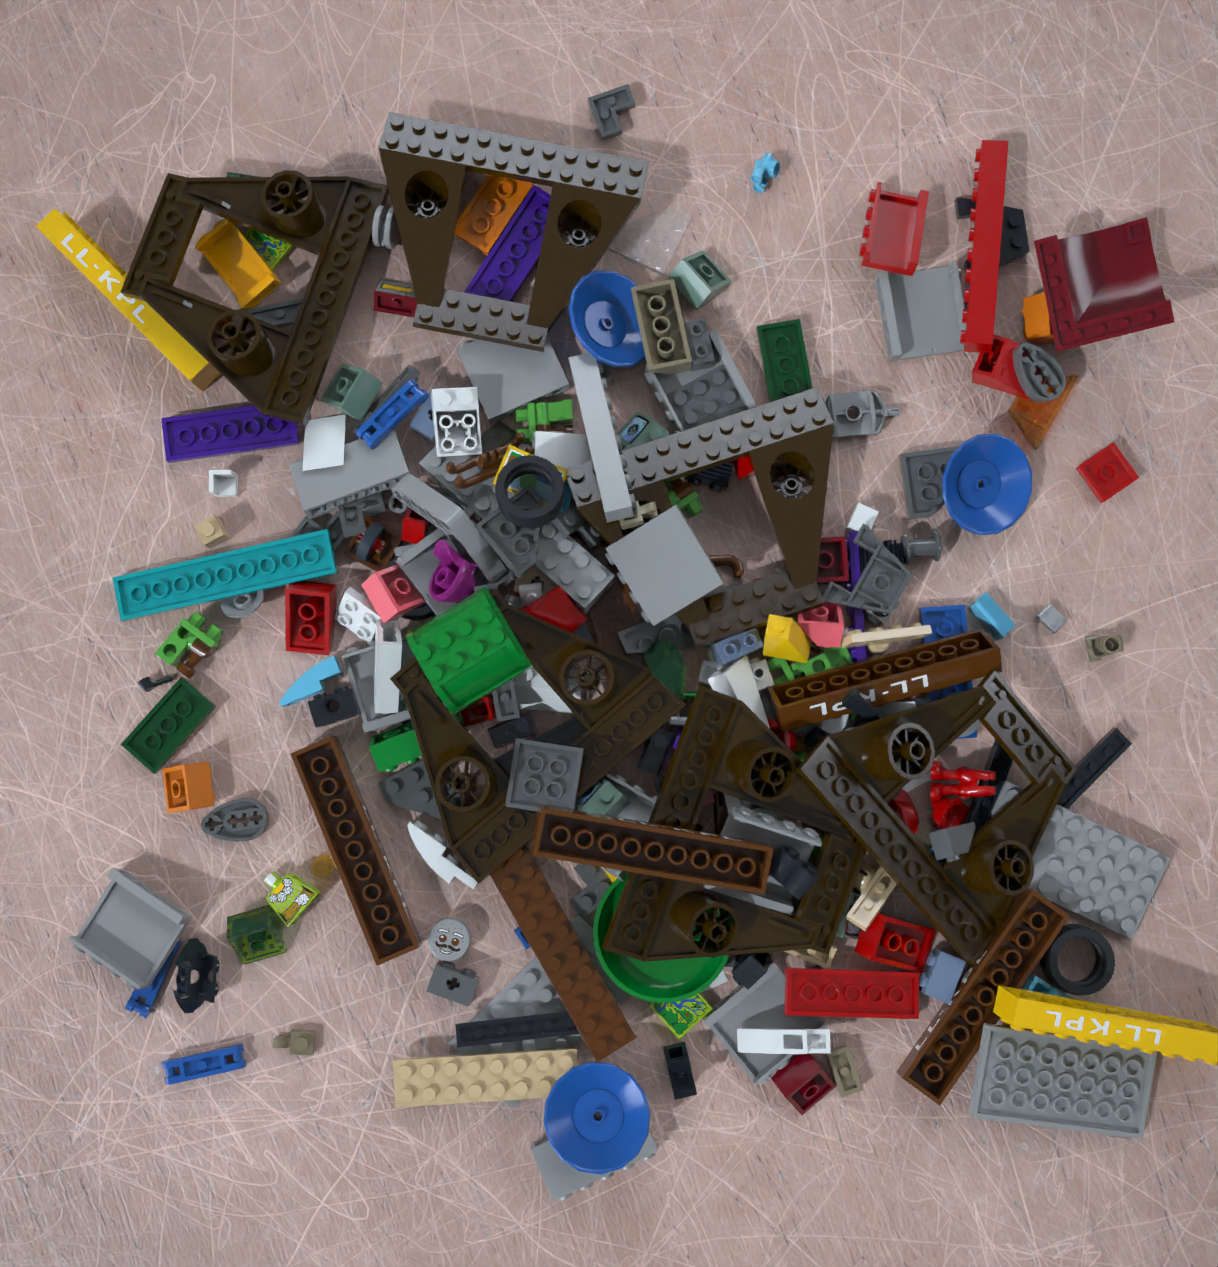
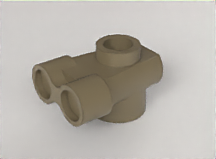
M1096 634L1085 636L1090 662L1099 661L1103 656L1124 651L1121 635L1096 637ZM1107 641L1113 642L1114 646L1112 649L1106 648Z

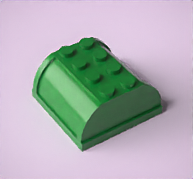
M482 587L475 594L417 629L406 633V638L413 654L433 689L452 715L533 668L487 587Z

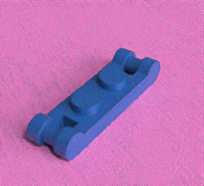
M413 379L409 380L359 427L356 435L361 440H365L369 448H377L387 434L419 404L424 403L428 399L429 394L424 389L418 388V384ZM409 394H413L410 399L407 397ZM375 428L377 431L372 435L370 432Z
M177 941L150 987L133 990L125 1010L130 1012L134 1010L144 1018L149 1016L180 947V941ZM140 996L147 999L145 1004L138 1002Z
M242 1043L162 1061V1069H165L166 1077L164 1078L165 1085L246 1067V1060L242 1057ZM232 1054L234 1062L228 1063L226 1055ZM179 1066L180 1074L175 1073V1067Z

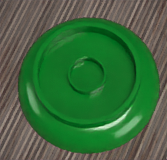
M627 877L624 882L617 878L600 900L593 926L596 953L603 969L611 980L630 995L657 1003L685 1000L707 988L721 973L729 955L714 958L699 957L645 962L602 948ZM711 908L705 910V912L710 913ZM718 910V913H717L716 918L720 916V911H719V910ZM701 935L694 938V940L699 941Z

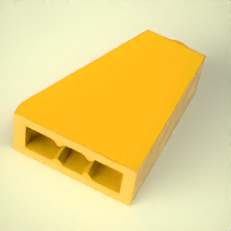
M769 614L763 655L807 663L811 640L792 618Z

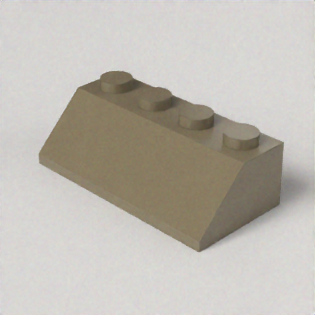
M674 279L631 287L648 372L671 375L691 371L692 358Z

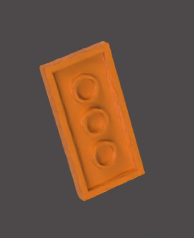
M487 175L459 217L454 236L488 256L535 184Z

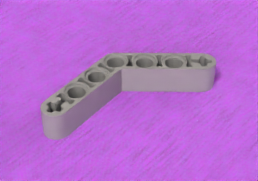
M409 473L391 488L399 501L444 531L465 560L477 564L474 573L484 585L496 583L507 573L503 563L459 506Z

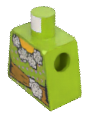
M272 871L264 880L273 889L266 897V900L288 927L297 921L322 892L294 873H288L281 879Z

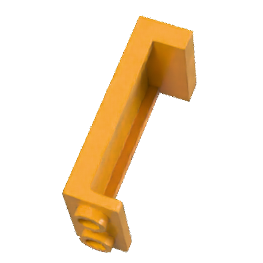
M228 219L218 221L214 229L208 234L201 236L198 243L194 246L204 254L239 299L237 303L242 309L255 308L282 284L233 221Z

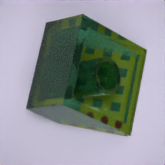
M661 636L642 656L650 672L682 701L685 698L686 667L682 661L684 657L672 640L667 642Z
M271 905L227 917V939L243 965L287 953L280 921Z

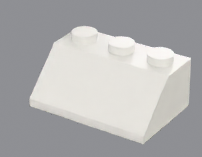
M534 668L516 677L514 687L518 709L573 714ZM572 668L569 676H576L579 669ZM568 679L569 689L573 690L578 685L577 680ZM582 688L573 694L575 698L581 699Z

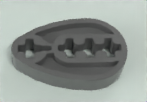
M1023 343L1014 349V369L1025 394L1031 400L1038 403H1046L1059 397L1064 391L1066 378L1063 369L1056 360L1040 347L1030 343ZM1026 350L1028 354L1026 357H1023L1022 353ZM1038 368L1040 372L1036 376L1034 372ZM1045 377L1047 381L1042 385L1040 381ZM1051 386L1053 390L1049 394L1047 390Z
M241 798L222 804L212 810L202 819L201 827L205 833L218 839L235 842L250 841L260 837L265 832L269 822V815L266 807L260 801L254 798ZM256 811H258V815L263 816V819L259 820V824L255 820L249 821L248 826H246L245 822L237 823V827L234 824H230V819H233L234 815L236 818H243L246 813L248 817L255 816ZM211 818L215 822L223 821V824L215 826L214 830L212 827H208V822H211Z

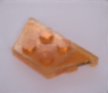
M1074 374L1065 376L1066 384L1062 394L1046 403H1038L1015 396L1008 409V413L1034 449L1039 448L1079 376ZM1051 386L1047 390L1049 394L1053 390Z

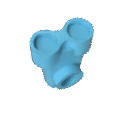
M765 153L762 159H757L750 179L754 182L753 189L758 193L764 192L769 177L777 178L779 175L780 161L774 160L773 155Z

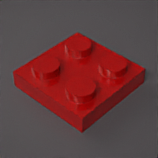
M1114 442L1076 467V470L1100 503L1105 502L1139 478Z

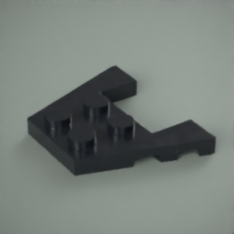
M957 197L954 201L957 219L970 218L971 208H975L976 202H972L971 199ZM1007 206L1003 208L999 266L1006 265L1030 252L1024 211L1022 209ZM967 260L964 262L965 274L966 268L970 269L971 264Z
M855 687L842 699V706L854 711L857 715L841 731L885 717L882 712L878 713L873 708V703L868 699L865 700L860 695V691ZM815 726L805 736L804 744L815 747L824 736L830 735V733Z

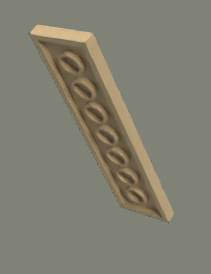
M577 1047L394 1058L395 1107L547 1098L555 1082L572 1067L578 1066Z

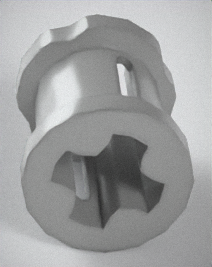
M392 495L388 504L390 510L396 516L404 517L409 507L402 504L403 508L400 510L396 504L399 500L395 495Z

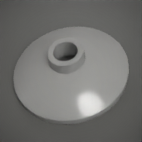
M264 591L222 599L221 609L225 615L232 618L248 616L261 606L264 600Z

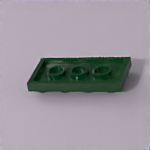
M800 319L757 326L756 332L769 402L812 389Z
M180 677L120 745L153 774H157L216 708V705L184 677Z

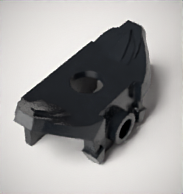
M190 938L175 963L178 966V974L176 976L177 990L173 991L175 999L184 1013H193L195 1009L202 1005L204 1000L215 1003V996L218 993V984L216 983V973L219 972L220 968L218 956L208 953L205 945L198 938ZM192 970L198 972V979L194 983H191Z

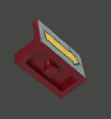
M380 279L374 289L373 311L414 318L417 301L413 285Z

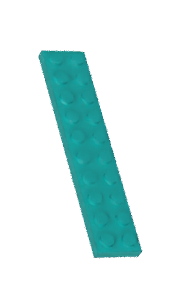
M325 529L113 577V584L120 621H129L285 586L290 583L338 574L330 530Z

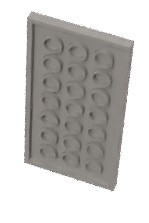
M1005 780L993 807L992 817L1016 797L1023 788ZM1056 805L1032 857L1034 875L1028 888L1035 890L1044 898L1132 939L1171 858Z
M578 913L570 923L618 1004L628 993L617 986L603 969L594 945L593 927ZM535 956L469 1022L565 1012L567 1010ZM581 1034L457 1048L455 1035L449 1041V1044L458 1054L570 1048L575 1047L583 1038ZM506 1100L504 1102L513 1109L521 1100Z
M984 1023L968 1114L972 1118L1143 1139L1157 1051L1154 1054H1148L1133 1047V1050H1126L1120 1048L1118 1044H1112L1111 1047L1098 1044L1095 1040L1085 1043L1076 1040V1037L1069 1036L1068 1039L1056 1037L1054 1033L1047 1032V1035H1040L1034 1033L1032 1029L1018 1031L1010 1028V1026Z

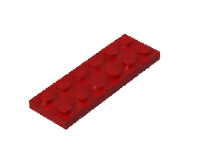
M785 967L784 1014L789 1016L919 1019V973Z

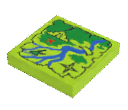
M249 229L245 234L272 271L277 268L294 247L253 229Z
M700 993L678 1002L649 1003V1006L678 1039L682 1038L713 1009Z

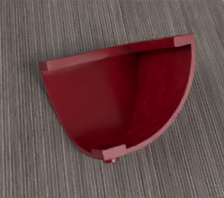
M1147 217L1077 236L1058 239L1057 235L1034 241L1057 352L1175 322L1171 301H1166Z

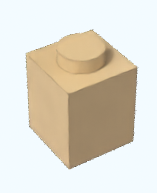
M214 515L194 525L202 543L210 549L231 539L221 519Z

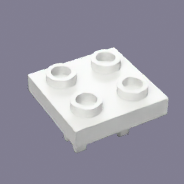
M349 587L343 595L334 619L354 632L359 638L370 643L375 639L376 620H381L371 601L365 598L367 596L365 591L360 594Z

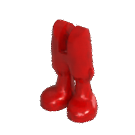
M934 760L930 769L932 780L960 781V783H931V802L937 803L942 797L956 794L957 797L963 799L996 795V787L977 785V780H996L995 771L968 768L966 766L950 770L943 767L940 761Z

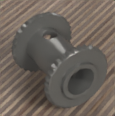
M937 531L931 532V538L909 540L907 534H902L900 543H903L904 563L906 565L910 563L911 557L932 555L934 561L940 560L942 546Z

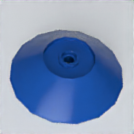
M596 270L582 277L572 290L569 304L572 329L582 347L597 360L613 367H631L645 359L631 293V287L637 285L630 278L615 271Z
M994 433L978 434L961 443L949 458L942 477L943 500L949 515L962 529L977 535L998 534L1016 523L1025 512L1032 493V470L1026 454L1013 440Z
M592 1061L572 1067L555 1082L546 1099L543 1122L548 1142L563 1162L580 1172L602 1175L622 1169L639 1154L648 1137L651 1113L644 1090L630 1073L614 1064ZM595 1112H601V1120L594 1118Z

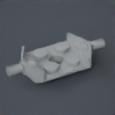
M874 390L828 394L824 397V403L834 422L832 438L869 434L877 436L887 416L900 415L899 406H884L880 396ZM849 408L856 409L859 414L858 417L855 419L850 418L847 415V410Z

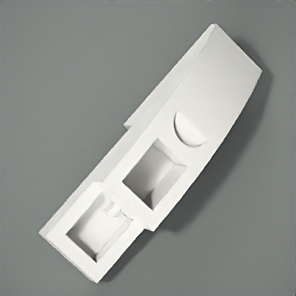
M419 820L416 823L410 821L407 825L410 836L427 864L446 882L450 883L456 877L474 889L477 882L467 869L461 867L458 864L460 861L453 855L448 854L446 856L444 854L449 847L445 844L447 840L437 833L433 836L426 831L428 827Z
M737 1028L738 1052L831 1053L830 1029Z

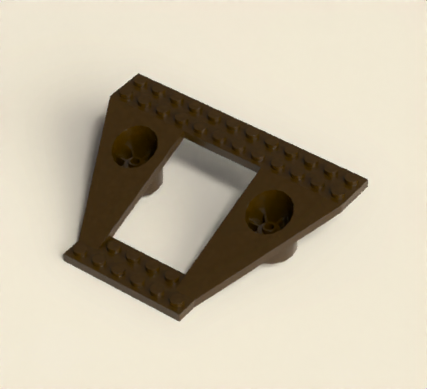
M389 112L379 145V154L417 301L413 327L544 352L548 333L569 305L572 290L582 277L593 271L640 205L649 162ZM466 170L552 187L530 305L444 289Z
M284 170L275 173L272 177L188 178L167 173L122 286L121 293L126 297L145 301L264 416L305 426L373 240L372 226L375 211L378 206H385L389 195L388 186L349 176L306 177L296 170ZM283 209L282 214L277 213L278 211ZM202 210L318 255L291 332L254 318L252 314L244 310H233L173 286ZM255 336V340L251 341L250 338ZM231 348L229 355H224L223 352Z
M818 387L619 452V455L624 454L627 465L626 468H623L624 475L629 474L632 487L628 488L629 494H634L635 501L638 500L639 506L655 502L658 516L672 507L665 483L746 456L750 458L787 571L705 598L701 597L674 613L689 629L696 648L765 626L768 623L769 614L789 618L822 607L825 604L816 582L834 422ZM593 461L566 469L569 470L566 479L578 512L609 545L623 538L626 533L634 531L632 528L622 530L619 520L607 523ZM784 476L782 481L778 480V478ZM799 476L805 479V481L801 482ZM773 485L780 487V489L775 490ZM811 486V490L809 492L803 490L802 488ZM643 518L644 523L649 522L650 520H652V519Z
M496 588L490 592L533 668L587 728V731L570 745L571 747L584 748L576 801L670 721L671 717H674L686 707V704L656 670L510 606ZM414 657L394 674L390 680L405 698L449 848L476 882L480 884L533 838L538 812L505 806L510 777L439 700V696L430 684L416 657ZM592 658L603 662L596 670L591 668ZM588 659L587 667L580 668L578 666V662ZM575 665L579 669L577 675L569 676L570 670ZM605 666L609 670L610 679L600 678L598 674ZM591 675V681L588 683L585 681V677ZM568 679L577 680L578 685L573 690L569 689ZM599 682H609L607 689L602 694L597 688ZM582 688L585 690V700L577 699L573 694ZM596 689L601 695L593 700H588L590 690ZM469 762L474 763L480 768L473 775L468 773ZM465 763L464 773L459 774L454 768ZM452 771L455 777L452 779V782H447ZM481 773L485 777V785L477 784L476 777ZM467 780V787L463 788V782ZM447 784L452 785L454 792L451 794L448 792ZM477 787H485L483 795L479 799L474 792ZM457 793L462 795L461 805L452 799ZM472 795L477 802L465 807L466 796Z
M992 670L986 674L977 687L824 736L797 767L796 771L966 963L974 965L1000 928L1014 896L1023 893L1030 886L1034 875L1032 857L1064 787L1077 770V767L995 670ZM979 719L1031 783L973 835L969 852L959 854L961 858L959 860L951 862L945 860L940 865L886 802L911 780L922 778L927 774L934 763V759Z
M699 685L648 822L694 830L708 791L712 788L827 831L814 864L818 869L817 874L820 877L802 896L795 917H792L782 912L706 889L704 884L629 872L602 944L604 950L645 962L699 957L714 958L725 955L811 949L829 955L867 850L796 771L802 761L743 701ZM765 753H769L767 760L763 758ZM759 781L756 789H754L752 783ZM711 908L710 913L705 912V910ZM718 910H719V911H720V916L716 918L717 913H718ZM701 935L699 941L694 940V938Z

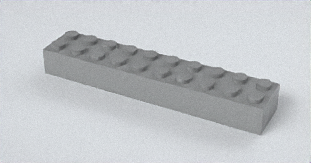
M435 446L419 462L422 472L464 509L470 506L475 512L472 516L479 522L499 508L496 500L495 485L493 484L495 477L469 488L459 489L455 486V478L461 476L463 479H467L481 472L476 466L454 475L446 472V464L451 461L454 465H457L477 455L437 457ZM508 491L509 499L516 495L515 493ZM552 522L540 527L536 566L533 569L554 588L560 586L578 608L586 614L615 583V575L570 536L564 538Z

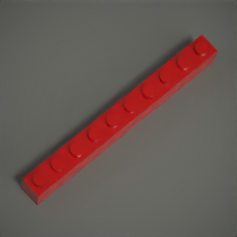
M982 140L980 149H976L975 162H979V166L974 169L973 182H977V188H973L972 202L976 203L975 208H971L970 222H974V228L969 229L968 242H972V248H968L967 262H971L970 269L966 268L965 282H969V289L964 290L963 302L967 303V309H963L962 323H966L965 330H961L960 344H964L963 352L991 353L993 346L1009 141Z

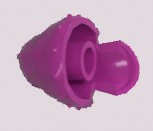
M439 540L434 547L433 555L440 562L432 574L429 583V593L431 598L438 602L460 603L475 592L476 580L474 570H476L477 564L465 560L446 540Z

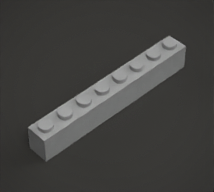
M590 353L568 357L606 521L608 523L634 517L632 508L636 507L634 494H629L628 488L632 486L629 474L624 475L623 468L627 467L624 454L619 455L618 451L619 448H622L620 436L615 435L613 430L617 429L615 416H610L609 410H613L610 396L605 397L604 393L608 391L606 379L600 376V373L604 372L602 362L596 360Z

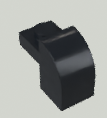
M685 1042L663 1046L674 1099L697 1095Z

